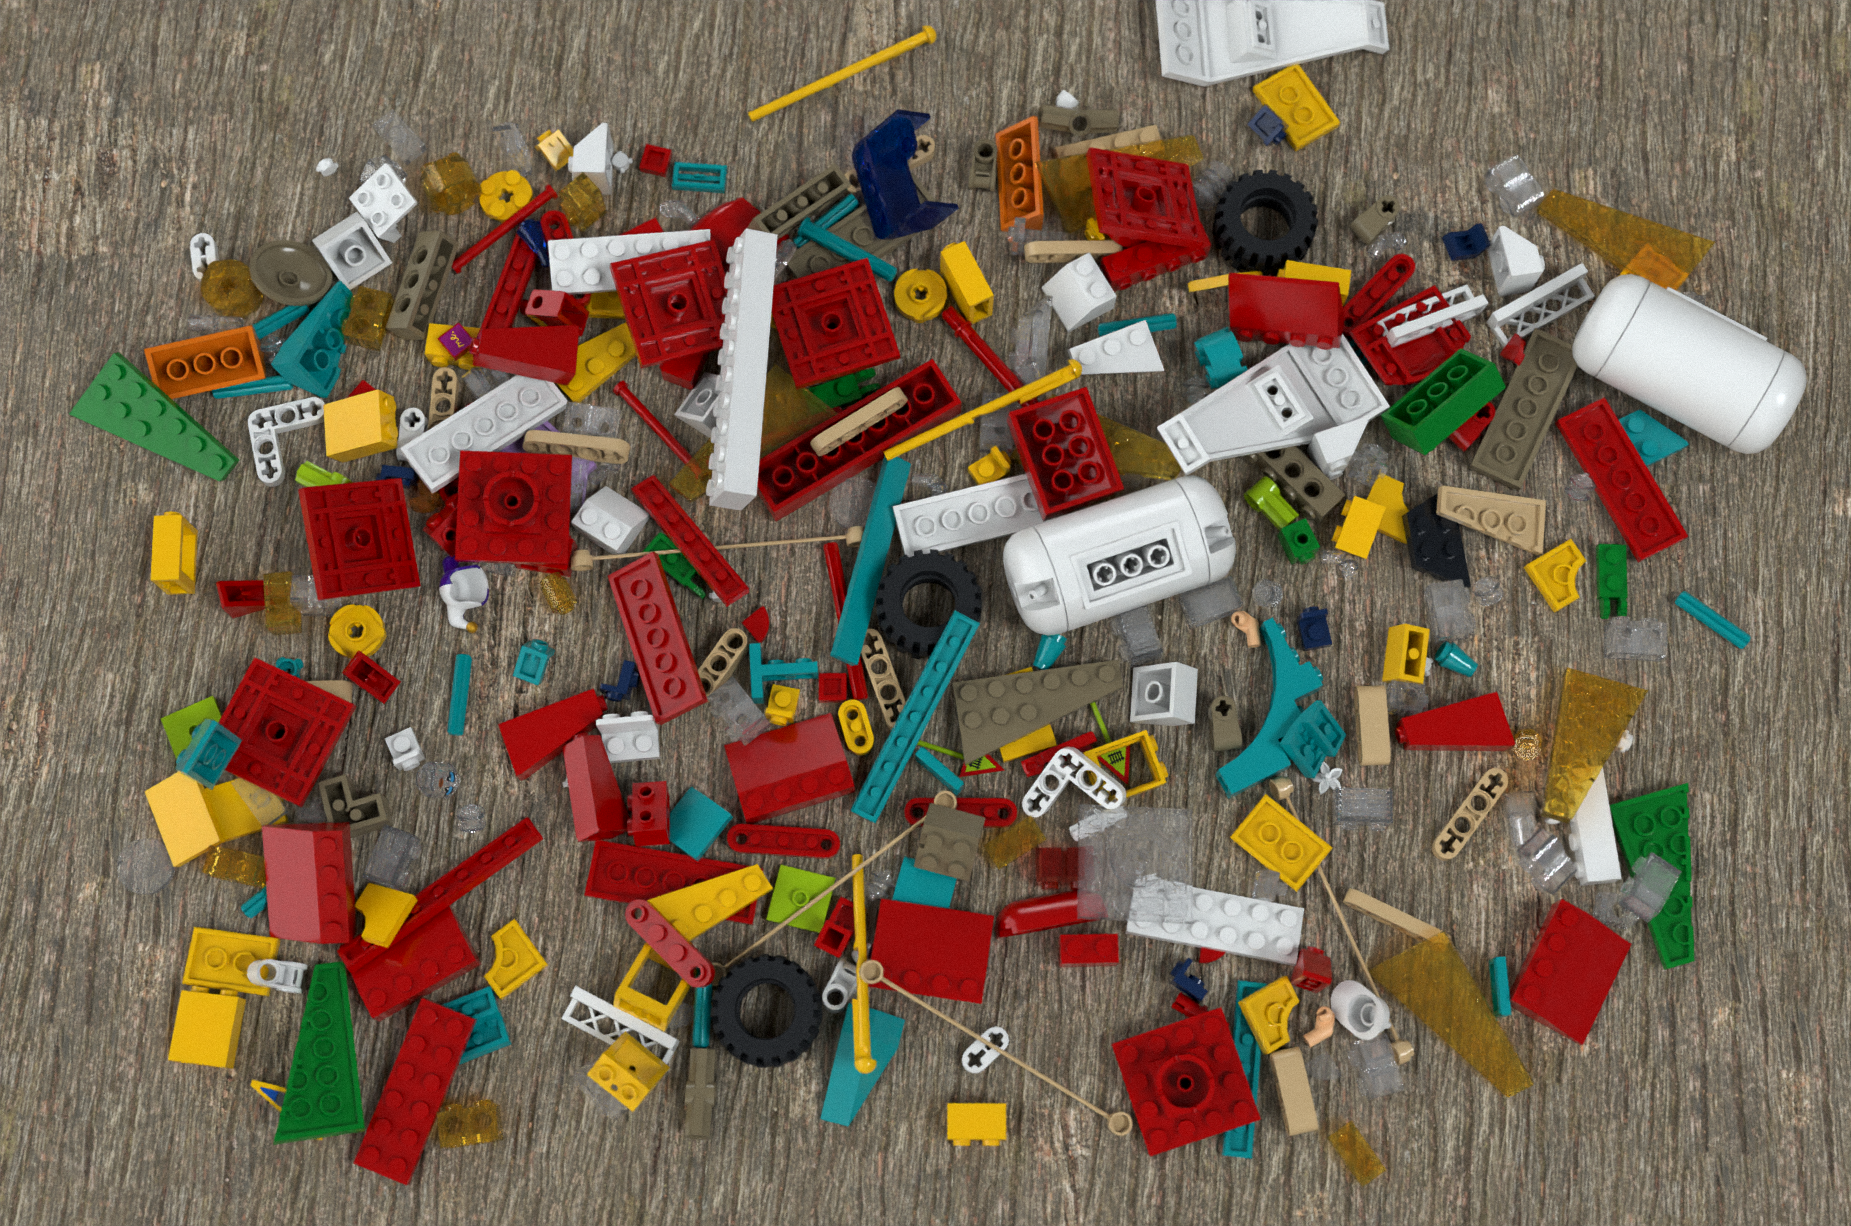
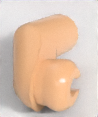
M1245 611L1234 612L1231 616V622L1235 627L1246 633L1248 648L1262 646L1258 620Z
M1322 1006L1317 1010L1315 1029L1303 1035V1039L1309 1048L1330 1037L1333 1033L1335 1015L1329 1007Z

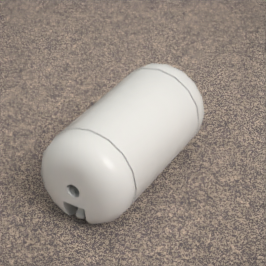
M1634 274L1620 275L1607 283L1585 317L1572 345L1573 358L1577 366L1587 374L1595 376V378L1714 441L1744 454L1759 453L1767 449L1775 441L1795 412L1807 383L1806 370L1801 361L1792 354L1767 342L1765 336L1670 287L1665 289Z
M1194 475L1178 477L1016 532L1005 544L1003 563L1011 595L1024 623L1036 633L1047 636L1057 635L1195 589L1225 577L1233 566L1236 543L1228 522V513L1220 495L1204 478Z

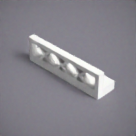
M1583 263L1491 314L1487 324L1503 348L1512 337L1507 339L1500 329L1501 326L1505 324L1517 326L1516 333L1524 338L1531 334L1535 328L1540 329L1595 297L1583 279L1588 272ZM1576 284L1584 294L1580 299L1567 297L1569 288ZM1549 299L1562 301L1560 310L1555 312L1545 309L1546 302ZM1528 311L1538 313V322L1535 324L1523 322L1524 313Z
M1464 285L1442 294L1445 300L1449 299L1447 303L1450 307L1409 322L1407 321L1409 313L1417 310L1416 304H1413L1377 322V325L1384 327L1382 335H1386L1388 343L1393 348L1433 333L1438 327L1444 328L1452 325V318L1462 322L1478 316L1488 305V301L1484 294L1474 298L1468 285ZM1463 294L1466 301L1456 305L1452 304L1454 297ZM1437 296L1421 301L1427 306V309L1422 314L1424 315L1429 312L1433 304L1440 302ZM1398 313L1405 314V322L1402 325L1391 328L1388 332L1384 322L1391 319L1394 320Z
M577 986L574 987L570 995L572 1000L561 1019L610 1045L615 1042L611 1037L617 1035L620 1037L625 1031L630 1032L634 1030L639 1033L644 1047L647 1048L660 1044L668 1048L662 1060L668 1065L680 1042L679 1040ZM578 1002L589 1007L592 1018L579 1022L571 1017ZM594 1010L602 1013L603 1015L595 1017ZM609 1017L614 1020L617 1031L604 1035L599 1031L597 1020ZM593 1022L595 1030L585 1024ZM619 1023L628 1028L620 1030ZM644 1036L653 1041L645 1043Z

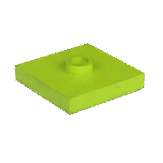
M214 696L160 718L176 760L180 752L187 749L191 743L192 733L199 724H202L205 719L219 722L222 712Z
M780 865L766 920L781 924L835 884L836 878ZM833 890L785 926L820 934L825 924Z

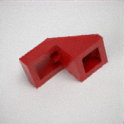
M840 896L829 920H826L814 944L815 947L839 959L855 934L854 905L852 901Z

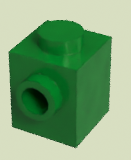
M1306 518L1281 528L1277 535L1291 565L1297 562L1303 565L1316 558L1315 555L1320 545Z

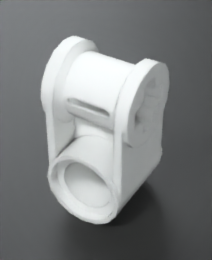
M408 408L401 414L399 438L397 440L398 448H396L398 461H407L400 448L428 431L429 421L423 412L417 408Z
M844 955L834 969L831 979L822 994L823 1005L831 1013L844 1011L854 993L857 992V966L847 961L848 957ZM832 992H839L844 998L843 1002L836 1006L831 1005L827 1001L828 995Z
M273 959L256 960L249 965L247 977L252 984L302 994L303 989L300 987L303 972L307 970L308 965ZM263 965H266L269 970V975L265 980L260 976V969Z

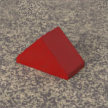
M268 580L218 581L216 583L222 609L233 619L274 606Z
M359 650L342 672L350 682L383 704L387 702L401 682Z

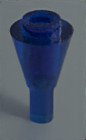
M534 219L523 221L517 230L518 236L537 254L544 268L550 266L541 221H534Z

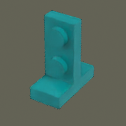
M749 644L753 704L765 703L764 682L819 679L817 661L812 662L810 658H799L795 660V663H784V660H770L768 664L763 665L761 644Z

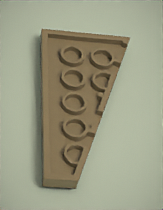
M1112 660L953 682L965 766L997 751V749L1011 742H1016L1052 724L1064 716L1076 712V710L1090 703L1097 702L1121 690L1123 684L1119 661Z

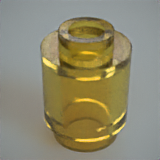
M559 572L552 573L540 581L542 586L541 592L552 613L565 615L575 608L574 604H576L577 599L567 579L562 577Z

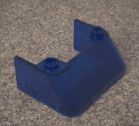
M897 109L853 148V164L871 224L878 239L892 240L933 229L959 209L958 204L924 201L920 204L907 161L914 156L918 147L915 131L931 118L929 113Z

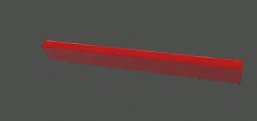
M527 816L416 894L417 902L388 948L366 942L362 938L361 933L352 939L350 943L338 949V955L350 973H355L544 838Z

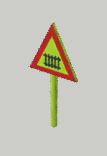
M1090 703L1106 743H1111V738L1096 703ZM1130 746L1097 757L1098 761L1128 786Z
M921 740L917 743L919 746L964 760L962 753ZM985 755L967 766L963 763L959 777L1005 770L990 755Z

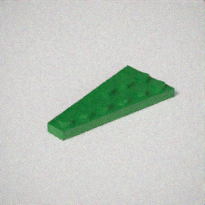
M120 352L113 353L69 413L71 416L219 482L224 481L240 461Z
M1689 783L1609 805L1613 829L1664 970L1695 961L1694 930L1691 924L1693 901L1690 894L1692 872L1691 841L1688 834L1690 812L1687 805Z
M343 961L317 964L314 967L273 1145L365 1131L346 970Z

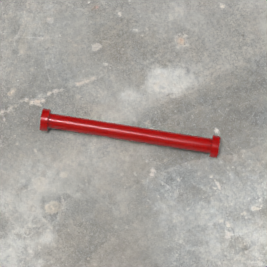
M549 184L546 185V190L453 260L451 267L457 274L462 272L461 268L552 198L554 200L559 196Z
M624 380L613 388L614 394L616 396L620 395L693 472L698 483L704 481L709 476L710 471L706 467L703 468L628 389V384Z

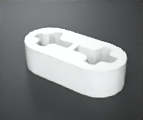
M200 233L195 235L190 242L192 269L200 283L210 285L215 283L220 277L218 247L210 235ZM204 242L209 245L205 247L206 255L200 250ZM205 263L211 269L208 271L207 276H204L202 273L205 271Z
M991 1027L981 1035V1037L990 1042L989 1035L991 1033L995 1036L1000 1033L1003 1036L1001 1039L1003 1045L1000 1048L1005 1050L1008 1046V1034L1000 1027ZM977 1039L964 1052L962 1066L969 1073H980L1000 1053L992 1048L988 1051L985 1048L986 1044ZM983 1050L986 1054L980 1059L981 1067L978 1068L976 1065L969 1067L970 1059L968 1055L972 1053L975 1056Z

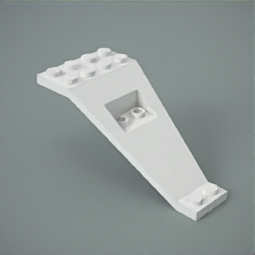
M1156 0L1162 76L1195 85L1209 86L1360 49L1380 54L1389 50L1384 3L1376 0Z
M1342 334L1340 348L1323 350L1317 346L1305 345L1304 347H1295L1290 344L1286 345L1188 409L1157 427V430L1187 476L1211 461L1309 444L1315 433L1363 417H1367L1369 422L1383 414L1390 406ZM1274 387L1278 392L1275 395H1270L1267 392L1268 389ZM1290 410L1292 415L1289 418H1285L1282 416V412Z

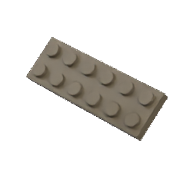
M912 172L827 230L881 259L942 218L944 211ZM813 240L783 259L784 264L796 279L852 262Z
M1537 328L1533 330L1523 351L1525 357L1522 363L1516 366L1496 408L1495 417L1489 423L1469 466V469L1516 491L1521 489L1577 368L1573 358L1572 344Z

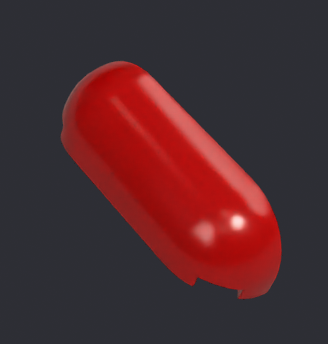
M1072 890L1009 903L1000 911L996 918L995 935L996 939L1105 920L1108 919L1104 904L1096 895L1085 890Z

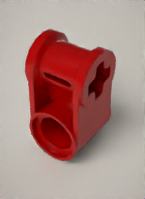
M1488 402L1447 438L1465 452L1495 417L1496 411L1493 404ZM1480 412L1484 414L1481 419L1477 417V414Z

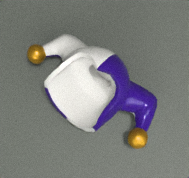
M448 555L442 561L445 574L442 576L439 584L440 595L447 604V615L450 625L466 629L469 633L473 634L477 631L478 625L474 621L467 622L464 619V614L467 609L483 606L487 602L489 597L488 580L480 566H460V562L455 561V555L453 557Z

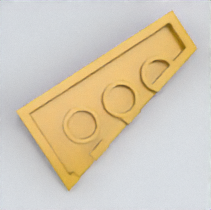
M627 322L579 345L576 375L568 386L555 383L575 406L637 355Z
M756 864L647 901L652 903L691 942L769 893L773 888L759 865Z

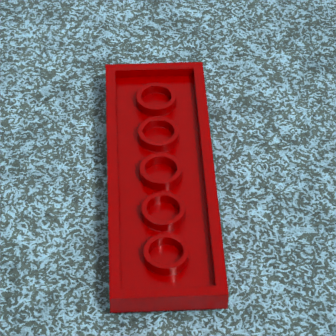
M1605 397L1557 420L1556 426L1638 563L1689 537Z
M651 552L608 575L656 724L663 725L708 702L659 555Z
M597 840L594 845L584 896L630 904L637 899L647 901L750 866L701 858L697 862L689 855ZM758 899L724 921L753 926Z
M421 998L353 1164L406 1186L410 1184L476 1024V1018L429 999Z

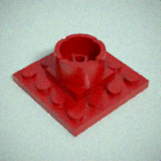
M1089 147L1086 158L1099 233L1107 234L1117 244L1127 248L1147 241L1196 249L1201 248L1204 240L1188 164Z
M714 239L610 263L609 268L641 369L723 349L720 329L722 324L725 323L726 314L722 313L724 298H727L728 289L724 288L726 275Z
M868 258L773 286L771 314L796 390L900 359V352Z
M460 450L455 561L568 565L572 455ZM512 501L518 502L517 505L513 507L509 506L508 504Z
M401 478L298 489L318 601L421 586Z
M254 657L218 722L242 740L224 771L302 808L357 706Z
M1222 1007L1111 1044L1150 1157L1261 1120ZM1184 1077L1191 1080V1085L1188 1088L1180 1085V1080Z

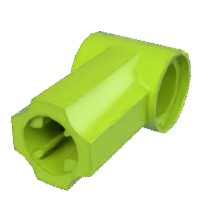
M309 461L301 464L295 481L304 487L353 483L345 476L337 472L330 473Z
M1266 476L1262 477L1244 493V498L1250 507L1257 512H1262L1279 531L1281 528L1292 524L1299 516L1280 495L1277 485Z

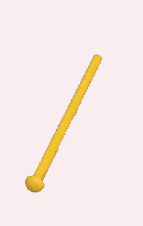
M929 25L922 26L923 32L748 112L751 122H754L928 42L932 45L937 37L936 31Z
M1075 359L1067 360L1068 366L883 451L886 460L889 461L966 424L975 423L973 419L979 416L990 414L1020 400V404H1023L1078 379L1082 374V365Z
M852 855L853 870L863 863L862 855ZM862 868L852 875L855 931L853 950H858L856 967L857 999H852L854 1066L860 1073L868 1074L876 1068L877 1061L871 1059L868 983H865L859 975L860 966L867 961L864 870Z

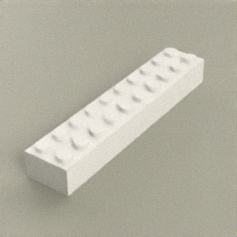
M747 228L740 237H736L734 245L728 248L726 262L730 263L729 272L726 273L724 288H727L728 292L727 298H724L722 313L726 315L725 323L722 324L720 329L723 349H720L718 354V365H721V373L717 376L715 390L719 391V397L713 408V416L717 417L716 427H713L711 433L714 453H711L709 458V469L712 470V478L709 479L706 489V495L710 496V506L742 510L757 496L778 236L777 234Z

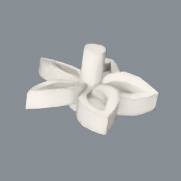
M1325 762L1322 763L1320 767L1321 773H1317L1315 779L1310 778L1314 782L1320 783V795L1324 794L1329 787L1332 790L1341 791V785L1337 779L1340 777L1343 769L1334 768L1330 771L1329 766Z

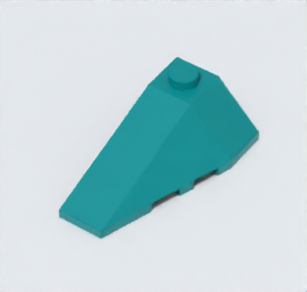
M338 281L283 343L271 363V366L288 383L321 398L328 397L339 378L341 368H338L340 356L345 354L347 346L344 344L346 331L351 329L358 301L357 297L342 281Z
M848 1003L821 1120L849 1127L897 1051L905 1019L869 1008L871 1059L876 1060L877 1065L871 1073L863 1074L857 1071L854 1066L853 1004Z

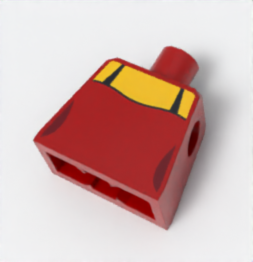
M534 289L529 300L524 299L520 304V313L529 317L537 325L579 326L580 337L583 335L590 313L564 291Z

